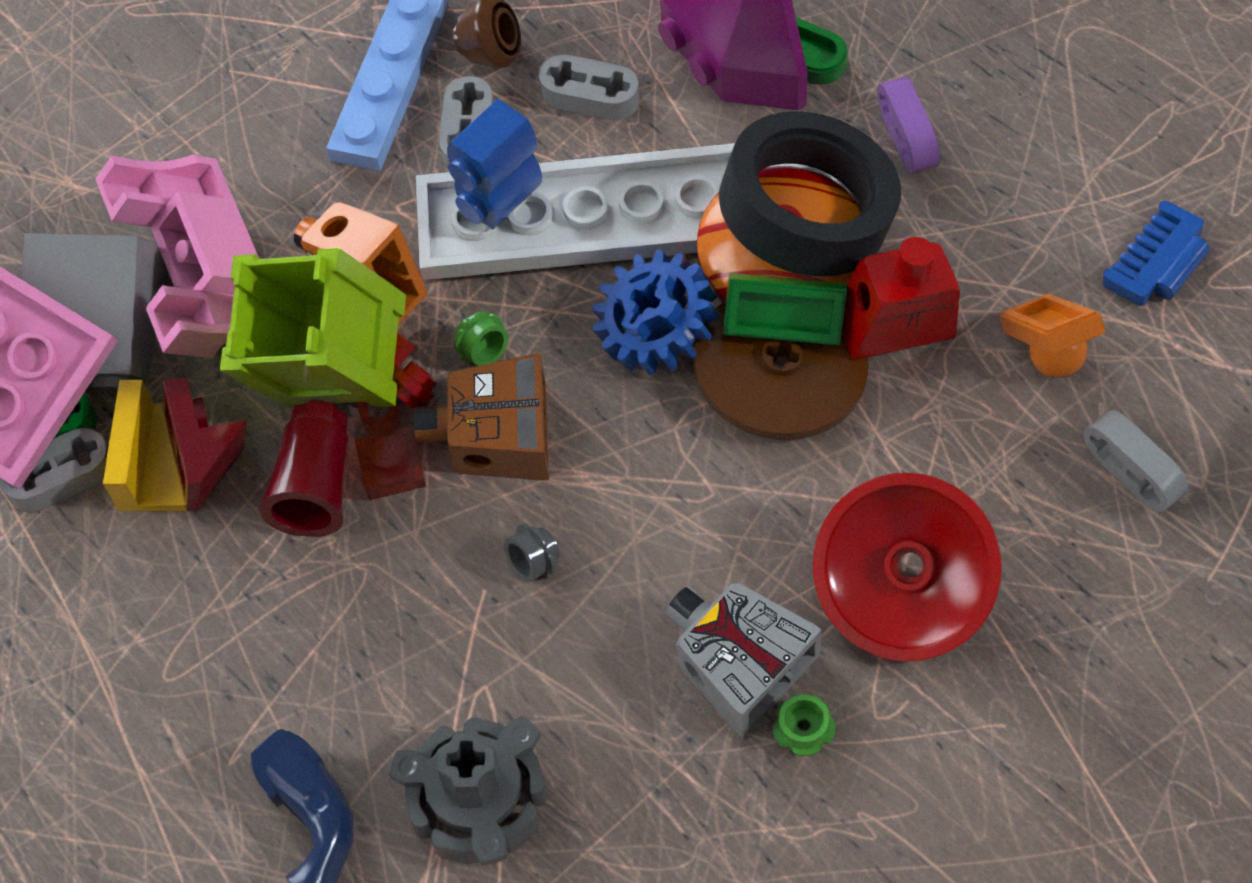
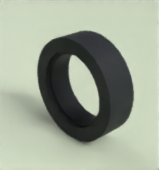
M803 111L771 114L747 126L734 144L719 189V204L722 216L730 231L745 248L773 266L807 276H835L849 273L856 269L860 260L866 256L877 254L885 240L901 201V184L897 170L888 155L873 139L841 120ZM777 164H799L816 168L836 178L851 191L858 201L861 214L855 219L844 223H819L803 219L780 207L766 194L761 187L758 173L769 166Z

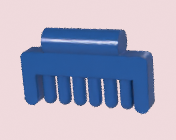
M1169 201L1160 202L1158 215H1153L1150 219L1151 224H1146L1143 227L1144 234L1136 235L1135 242L1137 244H1129L1127 247L1128 253L1120 255L1119 260L1121 263L1116 262L1110 269L1104 271L1103 286L1139 306L1145 305L1154 293L1163 299H1172L1210 251L1209 244L1199 237L1203 230V219Z

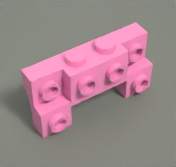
M190 155L175 160L151 162L111 156L95 179L111 221L151 228L174 287L162 285L146 307L163 353L213 358L223 344H226L227 334L230 331L235 288L233 285L234 280L231 279L233 256L247 254L258 256L217 159Z

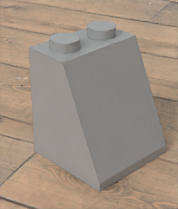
M24 233L22 280L118 340L94 377L92 387L118 390L119 380H148L156 333L146 307L162 285L166 286L169 273L159 247L139 236Z

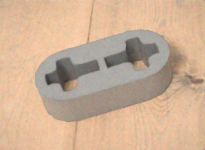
M557 55L545 61L540 68L539 82L543 100L549 106L556 109L607 120H621L634 114L639 107L640 91L638 78L631 69L622 65L573 55ZM564 78H571V79H573V80H567V81L565 82L564 86H556V85H555V84H561V83L563 82ZM615 88H621L624 90L618 91L615 97L607 96L612 94Z
M460 77L446 88L441 116L439 145L443 163L447 169L450 164L447 154L448 144L494 102L490 85L480 77ZM476 99L472 105V114L464 115L463 107L466 106L467 100Z
M1108 410L1084 430V440L1092 455L1150 509L1156 512H1164L1188 492V482L1180 467L1120 412Z
M80 428L72 430L52 440L30 473V475L35 476L36 487L25 491V483L18 489L1 478L0 487L14 508L29 513L44 510L103 482L109 446L102 435L93 429ZM88 450L91 462L81 466L78 454Z

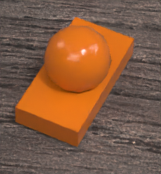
M1049 293L1002 311V314L999 315L1004 334L1029 344V357L1036 369L1044 376L1055 379L1070 377L1079 371L1088 356L1087 340L1106 333L1100 313Z

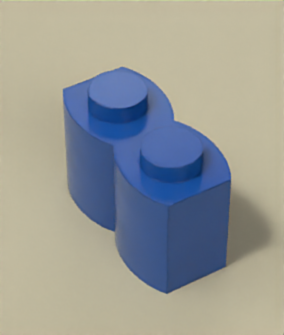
M498 98L456 136L447 147L450 161L448 170L455 180L454 185L457 194L455 203L458 209L471 222L475 224L483 222L492 230L507 218L542 183V172L533 154L537 149V140L529 120Z

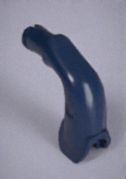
M279 729L254 749L251 753V766L258 783L263 788L267 797L277 808L284 804L308 828L313 841V848L306 859L285 877L289 881L288 883H337L354 843L353 814L342 790L328 772L316 751L300 736L290 731Z

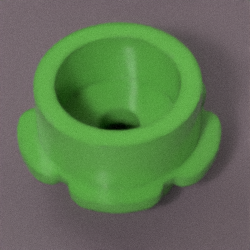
M483 311L466 317L459 324L456 330L454 348L459 353L460 359L465 363H475L478 366L494 363L506 350L508 333L502 327V321L496 314L491 313L488 315Z
M799 694L784 701L777 708L776 717L778 719L773 724V735L781 747H790L793 753L798 756H811L817 754L823 744H829L833 740L836 723L830 717L829 707L819 698L809 694ZM805 721L809 723L810 728L807 731H802L798 728V724Z

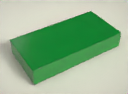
M729 273L723 335L840 345L847 286L845 283Z

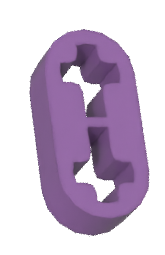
M906 76L878 84L877 97L881 115L907 172L912 174L939 166L940 152L937 138L910 79Z

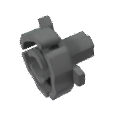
M524 716L516 718L506 726L479 718H470L465 722L463 732L455 733L451 727L441 726L419 747L417 752L414 750L396 751L389 776L392 780L406 787L405 800L410 821L416 835L425 839L431 837L434 849L440 858L465 864L479 862L481 866L497 863L507 859V853L518 850L538 831L540 821L535 806L543 805L548 798L546 783L539 760L533 752L541 737L540 731ZM521 770L530 779L532 803H526L517 820L510 825L500 828L499 824L503 823L505 818L512 813L520 797ZM426 798L429 806L442 824L454 829L470 831L472 836L453 838L438 829L432 831L423 811Z

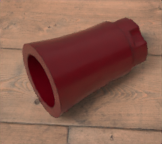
M311 399L305 404L294 405L291 410L289 422L284 427L273 475L259 506V513L263 520L281 532L295 536L322 537L338 531L343 524L342 488L344 463L348 446V435L346 433L348 418L347 414L338 410L335 404Z

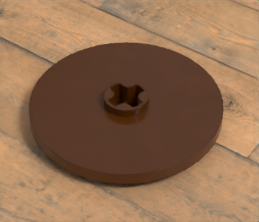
M721 303L715 308L719 313L718 319L704 323V326L712 335L710 341L696 339L694 348L697 356L693 359V369L697 385L703 397L712 409L727 422L756 436L779 440H793L823 433L835 427L850 415L860 401L865 389L869 366L868 357L852 361L842 334L840 345L723 335L725 304ZM777 356L788 358L784 369L773 366Z

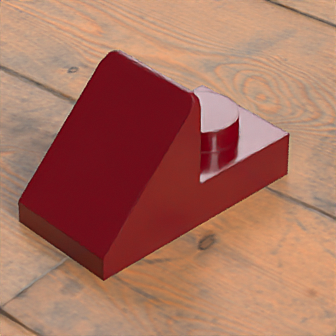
M187 377L163 381V414L186 510H197L242 453L245 447L247 423L245 421H237L208 426L203 399L201 397L192 399Z

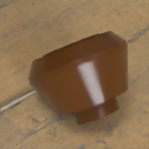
M478 0L459 15L457 25L453 29V40L458 52L471 63L505 68L511 65L520 51L521 31L516 14L504 0Z

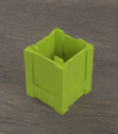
M341 248L318 249L317 255L261 259L255 254L233 256L231 279L234 280L233 285L235 288L230 331L227 334L226 347H222L221 372L291 410L294 405L305 404L311 399L330 403L367 402L374 407L396 406L398 383L393 381L398 322L399 317H404L405 293Z

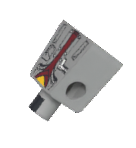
M740 583L730 584L712 604L690 586H687L676 594L666 610V615L685 630L676 643L679 667L741 738H744L821 655L822 630L819 627Z

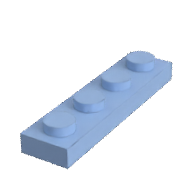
M389 0L327 144L326 150L330 161L381 172L449 7L448 0Z

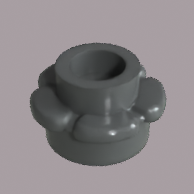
M526 523L520 524L516 528V534L507 538L504 543L505 553L511 567L524 581L530 582L539 576L546 579L555 571V560L559 558V549L553 536L545 528L540 527L537 529L530 527Z

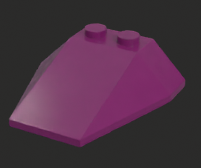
M660 0L661 22L658 24V30L663 42L671 51L675 52L678 50L688 61L690 70L698 83L702 86L709 85L722 101L799 110L807 105V67L792 0Z

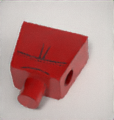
M910 237L901 243L900 249L869 255L859 261L847 284L842 337L852 361L955 338L960 289L941 245L929 242L921 237Z

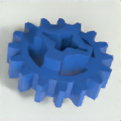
M656 250L650 263H646L640 254L635 255L633 261L634 268L629 272L617 266L614 269L619 279L616 284H601L599 288L606 296V302L594 304L592 307V311L601 320L593 326L594 332L603 342L601 346L613 360L618 359L627 370L632 372L640 364L648 375H654L658 362L662 361L671 371L677 369L676 356L681 353L694 359L697 356L696 350L692 346L695 340L710 341L712 337L704 323L717 320L719 313L711 304V302L718 298L717 293L709 283L708 277L697 263L691 265L682 253H677L670 261L663 250ZM686 290H687L688 299H687L686 296L684 295V293H685Z

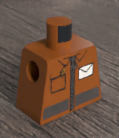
M541 353L453 371L447 376V406L414 408L413 424L416 443L448 441V449L454 471L468 475L540 481L549 480L547 395Z

